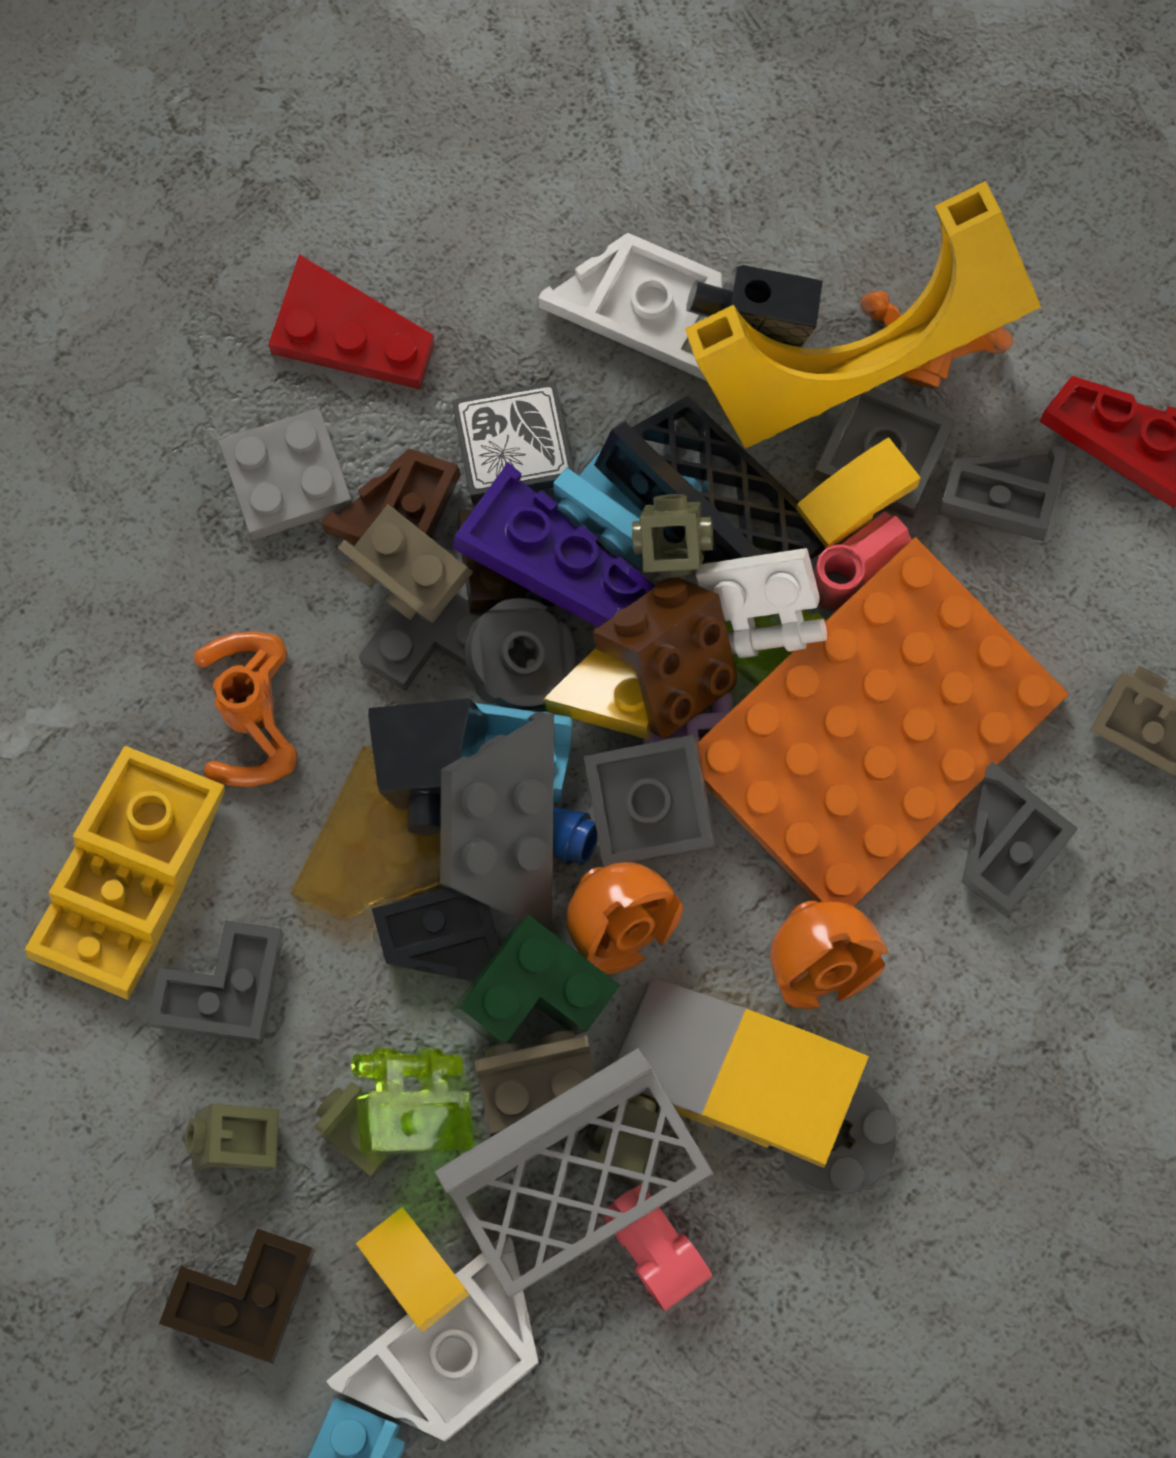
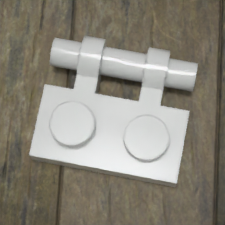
M807 548L702 564L701 568L697 570L696 578L698 585L719 594L724 620H731L734 631L727 632L732 654L737 653L739 658L754 657L758 655L759 650L785 647L789 652L804 650L807 643L826 641L827 629L825 621L823 619L804 621L801 610L817 608L820 599ZM779 613L782 625L756 628L753 617Z

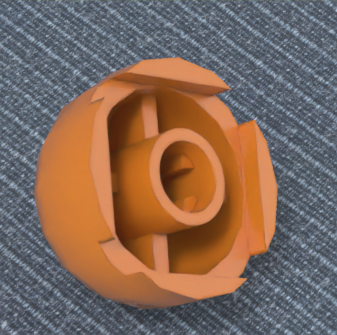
M634 862L610 864L605 867L594 868L581 878L568 905L566 915L567 930L579 954L605 974H617L635 967L647 958L637 953V951L656 939L660 946H662L671 937L680 922L683 905L675 895L672 887L657 872Z
M807 901L795 907L790 912L789 917L780 925L771 942L770 962L776 984L784 1001L794 1008L814 1009L821 1007L817 1000L820 996L838 990V1002L868 987L883 972L886 965L881 956L882 954L888 955V949L872 921L852 905L832 901Z

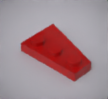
M299 254L268 345L271 354L420 390L435 342L434 336L430 332Z
M1071 376L1046 407L1039 422L1172 508H1175L1176 408L1167 406L1165 411L1137 403L1132 394Z

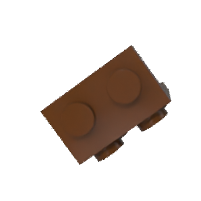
M679 577L668 578L659 582L654 589L627 608L619 610L610 620L593 631L597 650L635 667L651 732L661 738L669 737L731 691L737 683L736 668L719 594Z

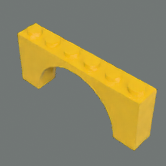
M986 181L935 205L940 224L941 243L937 264L932 277L919 298L903 315L871 336L835 347L803 348L775 341L758 332L746 322L734 305L685 328L695 361L745 449L763 440L772 438L798 423L818 416L844 401L866 393L909 370L916 369L934 358L957 347L964 346L980 336L1041 308L1002 211Z

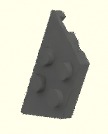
M537 712L528 717L529 722L507 736L499 734L481 745L476 754L469 757L463 756L441 769L440 884L480 901V903L518 920L530 915L549 931H552L554 714Z

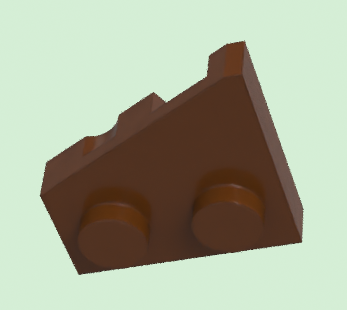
M408 449L390 464L385 474L374 477L358 490L359 498L338 515H335L333 511L329 513L321 525L326 534L356 544L387 504H389L431 538L460 478L459 467L451 462Z

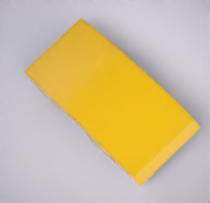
M888 437L825 480L797 504L796 510L825 548H828L858 532L872 521L873 515L916 489L921 477Z
M403 1207L356 1243L422 1333L470 1295Z

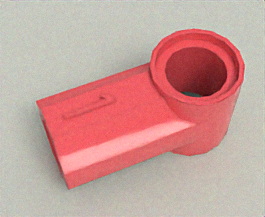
M884 511L841 545L828 547L819 555L814 576L820 596L818 602L820 606L829 610H838L912 540L908 528L896 515L892 516ZM840 572L850 582L846 584L834 583L827 578L826 573Z
M642 1184L624 1193L606 1209L625 1213L637 1206ZM648 1192L647 1199L650 1198V1197H652L649 1192ZM660 1207L615 1234L621 1245L625 1247L636 1263L634 1269L664 1312L713 1277L693 1244L683 1233L678 1234ZM602 1215L607 1221L606 1223L615 1219L614 1217Z

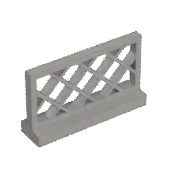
M639 1048L434 1171L445 1192L451 1195L508 1298H512L714 1175ZM647 1089H650L661 1108L655 1133L622 1125L628 1101ZM618 1108L615 1122L599 1119ZM666 1119H668L679 1139L663 1135ZM590 1124L612 1129L604 1164L572 1156L578 1131ZM620 1132L653 1140L645 1174L612 1166ZM567 1139L564 1153L548 1150ZM663 1142L685 1148L697 1169L676 1182L653 1177L660 1143ZM539 1155L562 1160L553 1195L521 1187L527 1162ZM570 1162L602 1170L594 1205L561 1197ZM516 1170L513 1184L498 1181ZM610 1173L643 1181L637 1206L625 1213L602 1208ZM651 1183L666 1187L647 1199ZM489 1185L511 1191L502 1226L480 1220L468 1198ZM519 1193L551 1201L543 1236L511 1228ZM559 1204L592 1212L586 1237L574 1244L551 1239ZM600 1214L615 1218L596 1230ZM486 1229L500 1232L497 1247H495ZM513 1235L540 1242L535 1267L514 1280L503 1261L508 1236ZM549 1245L565 1249L545 1261Z

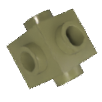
M670 494L654 497V505H646L639 517L640 521H633L634 554H642L644 573L659 572V576L667 578L691 575L692 570L701 568L705 557L704 551L713 550L712 518L702 517L701 502L687 503V495ZM683 526L685 536L681 539H672L666 534L665 527Z

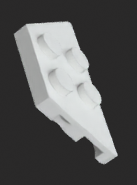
M626 233L610 244L605 253L598 257H591L575 268V275L554 290L549 286L540 293L538 297L539 308L707 381L695 361L685 328L707 317L687 312L686 306L690 290L695 281L722 288L720 272L630 233Z
M508 1236L503 1261L515 1280L520 1277L514 1244L511 1237ZM498 1240L494 1242L495 1247H497ZM482 1252L455 1274L470 1294L423 1333L407 1314L326 1382L332 1389L446 1442L539 1364L524 1291L512 1298H508Z

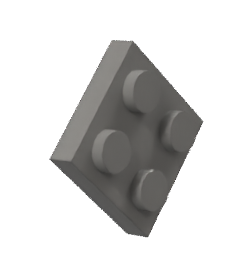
M319 408L218 440L252 541L326 517L332 511L334 513L341 512L352 503Z

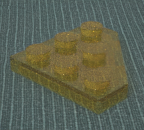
M366 746L362 747L290 892L294 899L342 920L364 913V909L396 898V900L434 887L439 885L441 832L434 835H417L407 830L408 809L395 808L379 792L373 749Z

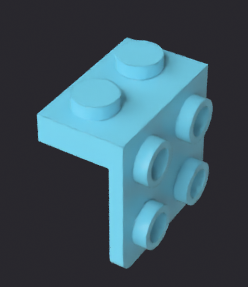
M601 450L580 475L566 467L553 483L554 501L558 504L557 511L577 528L581 525L585 526L598 537L603 547L616 557L625 558L640 569L643 566L642 554H634L633 521H640L639 517L642 512L594 466ZM682 476L697 491H700L701 487L697 480Z

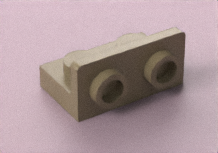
M387 504L355 546L344 539L338 547L339 550L352 559L345 568L370 588H372L377 580L391 591L384 600L409 620L418 612L433 623L473 573L466 565L389 504Z
M1138 666L1135 673L1123 669L1090 731L1176 776V696L1164 690L1168 680L1142 666Z
M572 1030L555 1032L541 1038L542 1045L519 1050L517 1043L497 1045L484 1051L485 1058L474 1061L491 1137L595 1074L587 1035L575 1037V1033Z

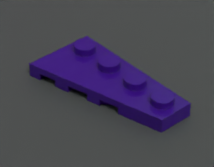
M509 462L504 466L454 536L452 549L597 627L603 625L619 610L627 608L655 587L623 558L618 557L614 559L597 545L598 537L585 526L581 525L577 528L557 511L558 504L542 490L539 493H535L521 481L522 473Z

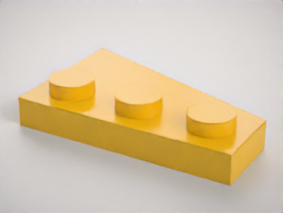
M597 647L544 698L548 712L568 716L572 719L649 740L652 734L635 667L597 650Z

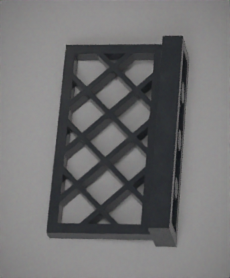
M688 395L633 427L624 422L611 429L594 464L641 512L646 505H654V497L662 495L683 494L687 495V503L701 502L702 517H711L713 525V550L704 551L705 557L702 564L763 555L757 548L776 553L807 548L810 560L826 549L796 510L799 501ZM684 417L698 431V436L675 431L674 421ZM645 440L664 444L665 456L660 455ZM676 447L699 452L700 464L676 459ZM711 455L728 459L735 466V471L713 467ZM682 476L700 479L702 492L697 491ZM713 482L736 487L737 499L714 495ZM749 490L763 493L772 501V507L749 502ZM720 512L738 515L739 528L734 527ZM751 518L774 523L775 536L752 531ZM683 526L665 527L666 534L672 539H681L685 536ZM786 526L801 529L812 541L806 543L787 539Z

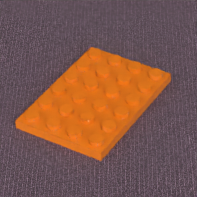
M916 537L825 621L827 629L826 641L807 643L806 649L794 651L698 742L706 788L808 895L817 902L848 903L854 907L984 779L985 771L991 762L998 765L1069 695Z

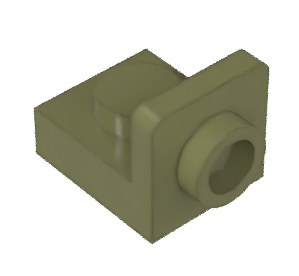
M353 1082L344 1091L340 1088L333 1090L316 1112V1115L321 1118L315 1125L318 1133L372 1179L410 1136L406 1128L368 1098L362 1089Z
M210 1104L197 1111L195 1118L190 1119L185 1135L186 1152L192 1154V1169L206 1170L214 1166L269 1171L276 1168L279 1109Z

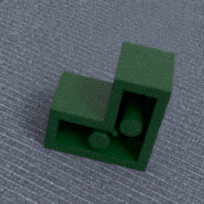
M527 915L517 921L450 1012L494 1046L507 1043L534 1005L565 1029L572 1030L577 1035L588 1031L620 987V984L530 915Z

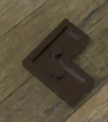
M257 1229L236 1285L181 1266L159 1324L274 1364L315 1250L310 1246Z

